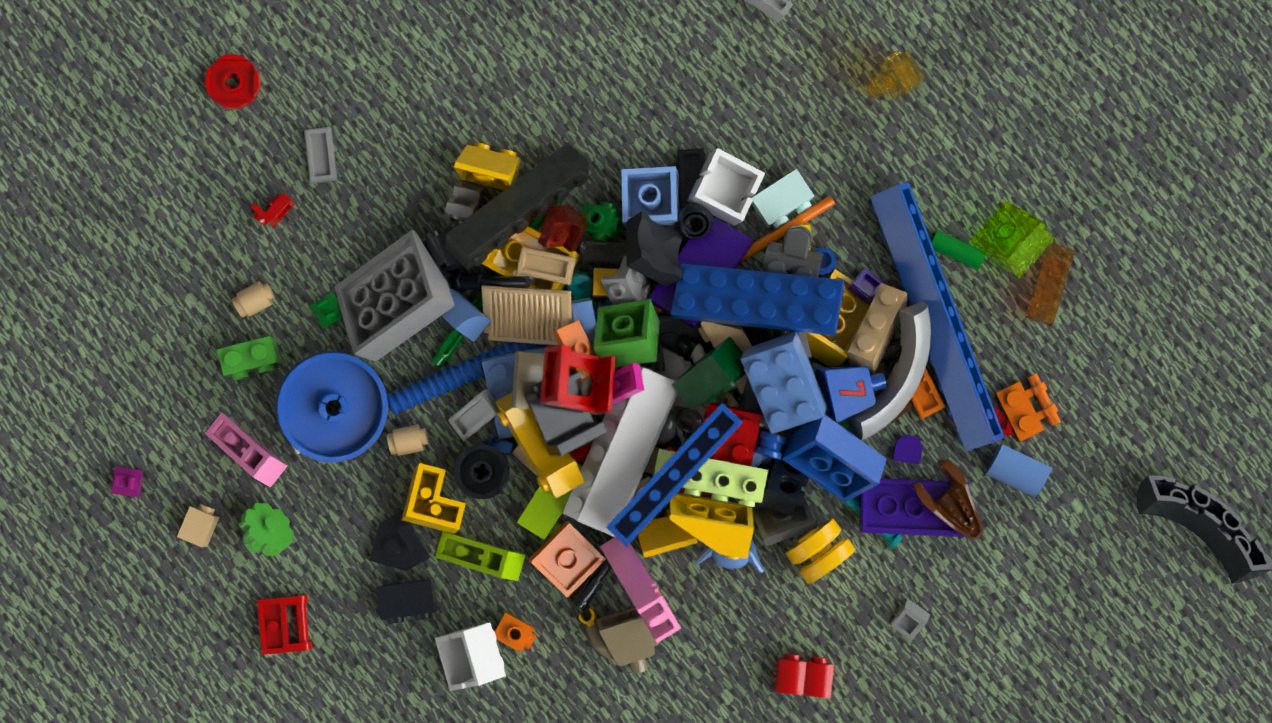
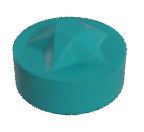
M585 272L573 273L571 284L566 285L568 291H571V297L576 300L588 298L593 293V280Z

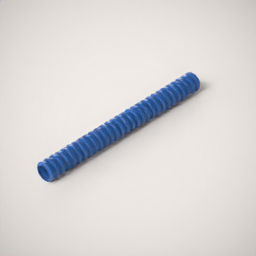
M605 298L603 303L598 301L596 306L592 304L595 322L597 320L598 307L612 305L609 298ZM504 342V346L497 345V349L494 350L490 348L488 353L483 351L480 353L481 356L477 357L474 355L471 360L467 358L464 363L458 362V366L454 367L451 365L449 366L450 369L446 370L444 368L441 370V373L435 372L432 377L428 375L425 380L418 379L416 384L411 382L409 387L406 385L402 386L403 389L400 391L395 389L393 394L388 392V404L393 414L399 415V411L403 410L406 412L408 407L413 409L415 404L422 405L425 400L427 402L431 401V397L438 398V394L442 393L445 395L447 394L446 391L450 390L452 392L455 387L461 388L464 383L468 385L471 380L475 382L480 376L484 378L482 359L547 345Z

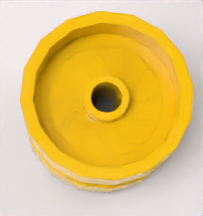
M834 518L817 526L816 529L808 531L785 552L793 565L800 564L810 558L799 572L808 585L833 570L856 550L848 538H841L833 544L830 543L841 532V528Z

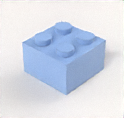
M676 166L621 169L622 219L626 230L627 220L641 211L648 214L652 221L658 225L667 228H677L676 222L680 212L679 174Z

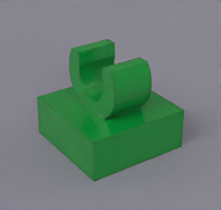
M334 292L310 305L324 330L343 320L339 302Z

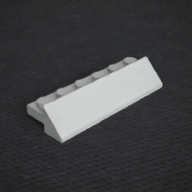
M641 366L644 391L612 405L611 412H606L602 422H604L608 432L594 439L580 472L584 483L572 490L563 514L576 519L578 522L611 536L614 535L606 526L632 500L678 394L672 386L675 381Z

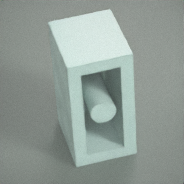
M795 169L752 197L753 201L751 204L767 228L773 225L777 229L789 221L787 215L795 210L800 214L812 206L809 201L814 198V194L798 170Z

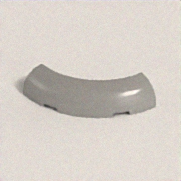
M919 302L898 311L901 325L900 345L902 346L899 362L894 365L887 380L888 385L878 397H875L876 404L847 418L851 433L861 441L873 436L892 422L905 408L919 386L928 361L931 343L930 314L928 304L925 302Z

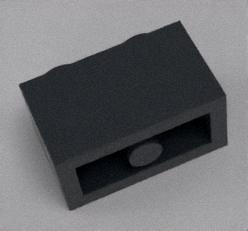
M433 579L376 587L380 620L388 619V624L405 622L404 617L415 615V620L432 618L431 613L437 612Z

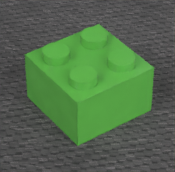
M651 299L598 307L593 347L598 357L615 356V368L631 363L656 362L660 320Z

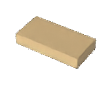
M522 247L516 274L570 285L576 258Z

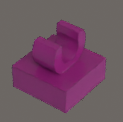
M115 467L111 494L140 497L144 470Z

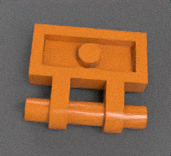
M1037 373L1027 377L1031 388L1024 390L1019 381L995 393L1005 416L1012 425V430L1018 442L1044 431L1040 420L1047 417L1051 427L1061 422L1056 413L1058 409L1055 404L1051 403L1045 391L1047 387L1044 382L1041 383ZM1034 395H1036L1042 407V410L1035 412L1029 400Z

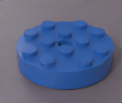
M324 351L301 359L285 374L277 391L275 410L283 435L300 453L322 462H342L364 453L379 438L387 420L388 399L381 379L368 364L344 352ZM331 400H337L338 409L336 412L327 413L324 402L328 403Z

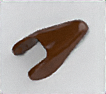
M940 459L937 462L939 470L950 481L947 490L938 498L932 500L922 483L914 481L911 484L912 488L927 509L960 534L976 540L982 535V524L965 477L954 464Z

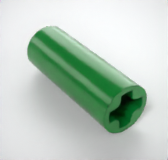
M940 230L935 231L931 240L936 252L977 271L986 255V252Z

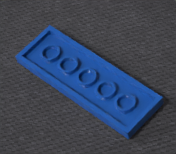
M682 263L680 265L682 278L677 281L671 311L673 318L836 336L844 289L843 280Z

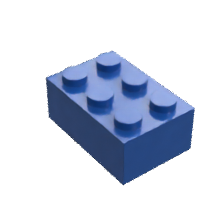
M825 414L823 418L811 421L790 433L782 460L844 503L879 485L886 462L884 456Z

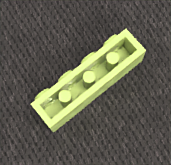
M659 449L654 475L676 452ZM708 459L682 488H685L684 494L700 497L702 491L712 493L711 499L728 502V497L739 499L738 504L755 507L756 502L762 503L768 470Z

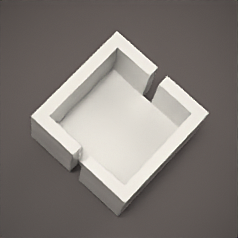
M717 148L708 154L699 174L702 177L696 180L687 202L704 206L712 215L735 226L743 222L753 201L750 197L756 194L765 173Z
M491 623L461 629L435 638L450 691L479 686L506 676L504 662L499 654L496 634L491 627Z

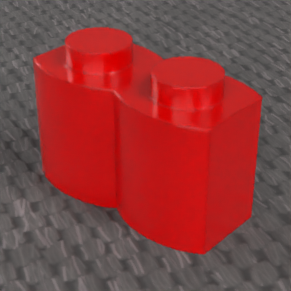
M784 653V658H777L775 692L831 698L834 665L828 663V658L812 656L811 661L800 660L801 655Z

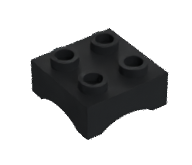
M641 211L627 220L626 266L668 287L682 278V269L678 262L682 235L676 229L658 225L652 221L648 214Z

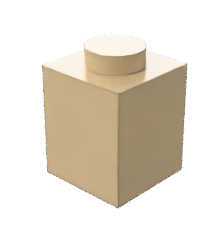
M200 503L198 507L190 506L177 537L197 546L207 547L220 516L213 514L215 509Z

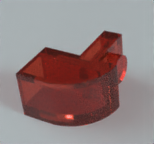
M553 205L550 207L541 227L543 231L538 243L544 248L563 246L569 252H573L579 245L587 227V221L570 205Z

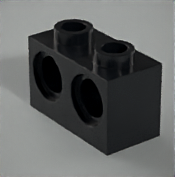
M782 457L781 460L774 458L760 506L792 516L795 507H801L806 492L801 489L802 486H807L809 478L782 460Z

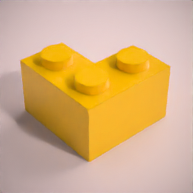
M422 463L415 467L402 521L455 534L460 529L466 503L440 497L446 470Z

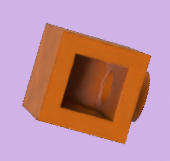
M507 611L495 630L498 641L520 653L524 647L530 649L537 636L532 633L535 626Z

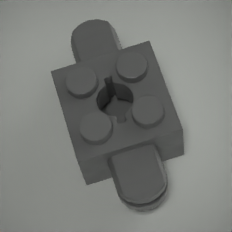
M795 225L786 232L783 244L770 241L766 250L762 272L818 277L823 254L809 250L811 243L810 231L806 227Z

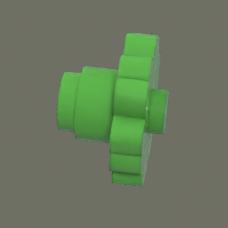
M255 503L241 515L239 523L240 528L245 531L243 535L245 547L254 553L262 551L266 556L279 555L292 543L294 532L288 527L290 520L280 509L273 510L268 503Z

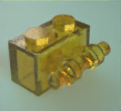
M898 50L885 58V62L881 64L880 77L877 76L871 80L867 88V94L869 97L877 99L890 92L893 99L897 101L917 89L925 77L910 52L906 50L900 54Z

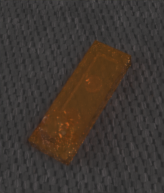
M1052 242L1047 244L1025 318L1048 326L1053 325L1075 250Z

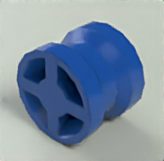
M760 431V444L755 448L754 452L781 460L782 453L780 450L782 445L786 443L787 438Z

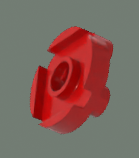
M228 54L218 58V61L209 67L205 76V87L213 101L223 108L233 110L244 108L253 103L261 86L260 75L255 66L243 56ZM232 75H236V79L240 80L239 85H236L234 89H231L230 85H226V80H231Z

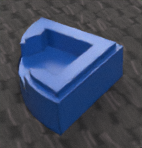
M489 437L486 445L493 446L510 456L514 448L512 443L498 440L494 437Z

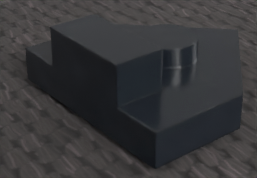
M404 510L379 524L369 561L407 571L430 558L412 523L402 521Z

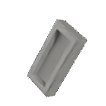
M324 127L304 130L310 184L338 181L332 128Z
M487 389L479 393L448 419L463 442L497 416L496 413L500 411L495 402L496 400Z

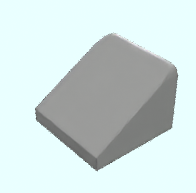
M907 599L889 625L912 641L928 622L930 614Z

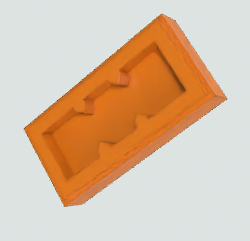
M579 320L553 332L559 345L571 346V351L597 356ZM570 367L572 372H583L584 376L577 379V382L590 376L589 373L583 369Z
M926 368L919 386L910 400L920 420L945 408Z

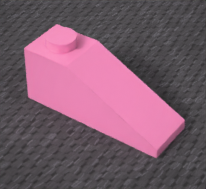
M222 412L205 432L212 441L253 478L269 487L274 484L287 467L273 452Z

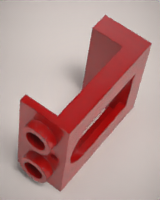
M566 345L545 347L540 403L589 413L611 412L615 356L598 357L571 351V346ZM569 367L583 369L589 373L592 379V389L588 395L583 397L567 393Z

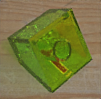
M1005 201L971 239V242L986 252V255L1004 271L1020 279L1055 238L1042 220Z

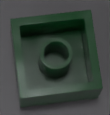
M728 337L691 365L672 386L692 411L700 405L706 408L717 399L719 394L729 391L746 374L741 361L743 352L733 339Z

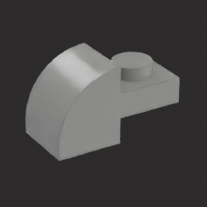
M459 180L454 185L452 197L446 204L445 213H448L447 217L465 220L479 210L485 187Z

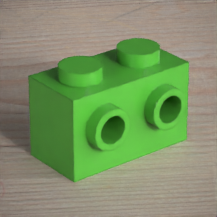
M271 336L217 349L223 376L232 377V381L249 377V372L257 370L259 374L272 372L275 370L274 366L282 364L276 338Z

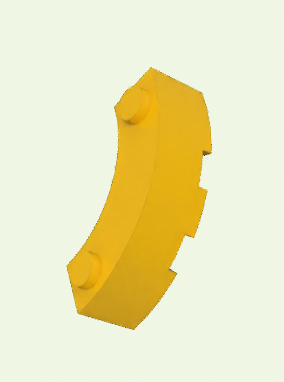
M513 392L495 401L500 410L496 413L500 423L504 428L508 426L523 454L538 475L537 481L544 492L550 491L557 499L584 483L578 466L569 453L562 456H550L531 410L512 408Z

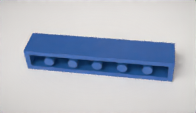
M722 403L606 528L627 547L743 422Z

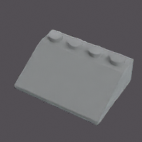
M413 230L409 231L334 287L353 353L375 362L455 306L448 283L419 236Z

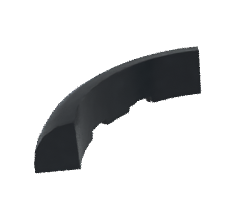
M1147 476L1139 485L1137 492L1138 513L1164 517L1192 531L1214 552L1226 570L1232 584L1256 578L1272 570L1271 563L1260 542L1256 538L1252 539L1242 526L1243 520L1224 502L1208 491L1196 485L1187 486L1176 482V478L1167 476Z

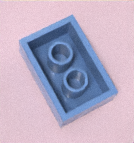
M797 331L745 348L741 361L771 434L824 417L827 404Z

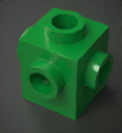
M602 201L600 205L584 203L578 229L592 235L591 239L606 243L607 239L618 240L624 226L622 213L615 210L616 205Z

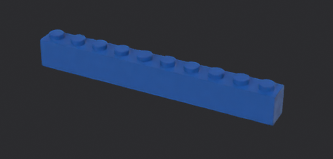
M899 184L870 196L873 213L878 217L881 224L882 237L888 243L891 251V261L898 270L901 278L900 285L902 290L907 293L910 306L919 302L928 304L931 322L929 363L936 371L939 379L938 387L946 398L948 414L955 422L960 444L964 446L965 452L1005 438L910 184Z

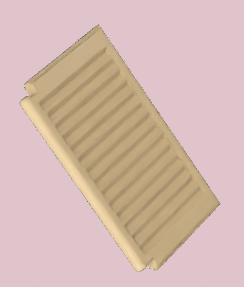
M481 286L483 314L491 320L484 329V333L489 334V341L559 345L553 332L572 323L571 291Z

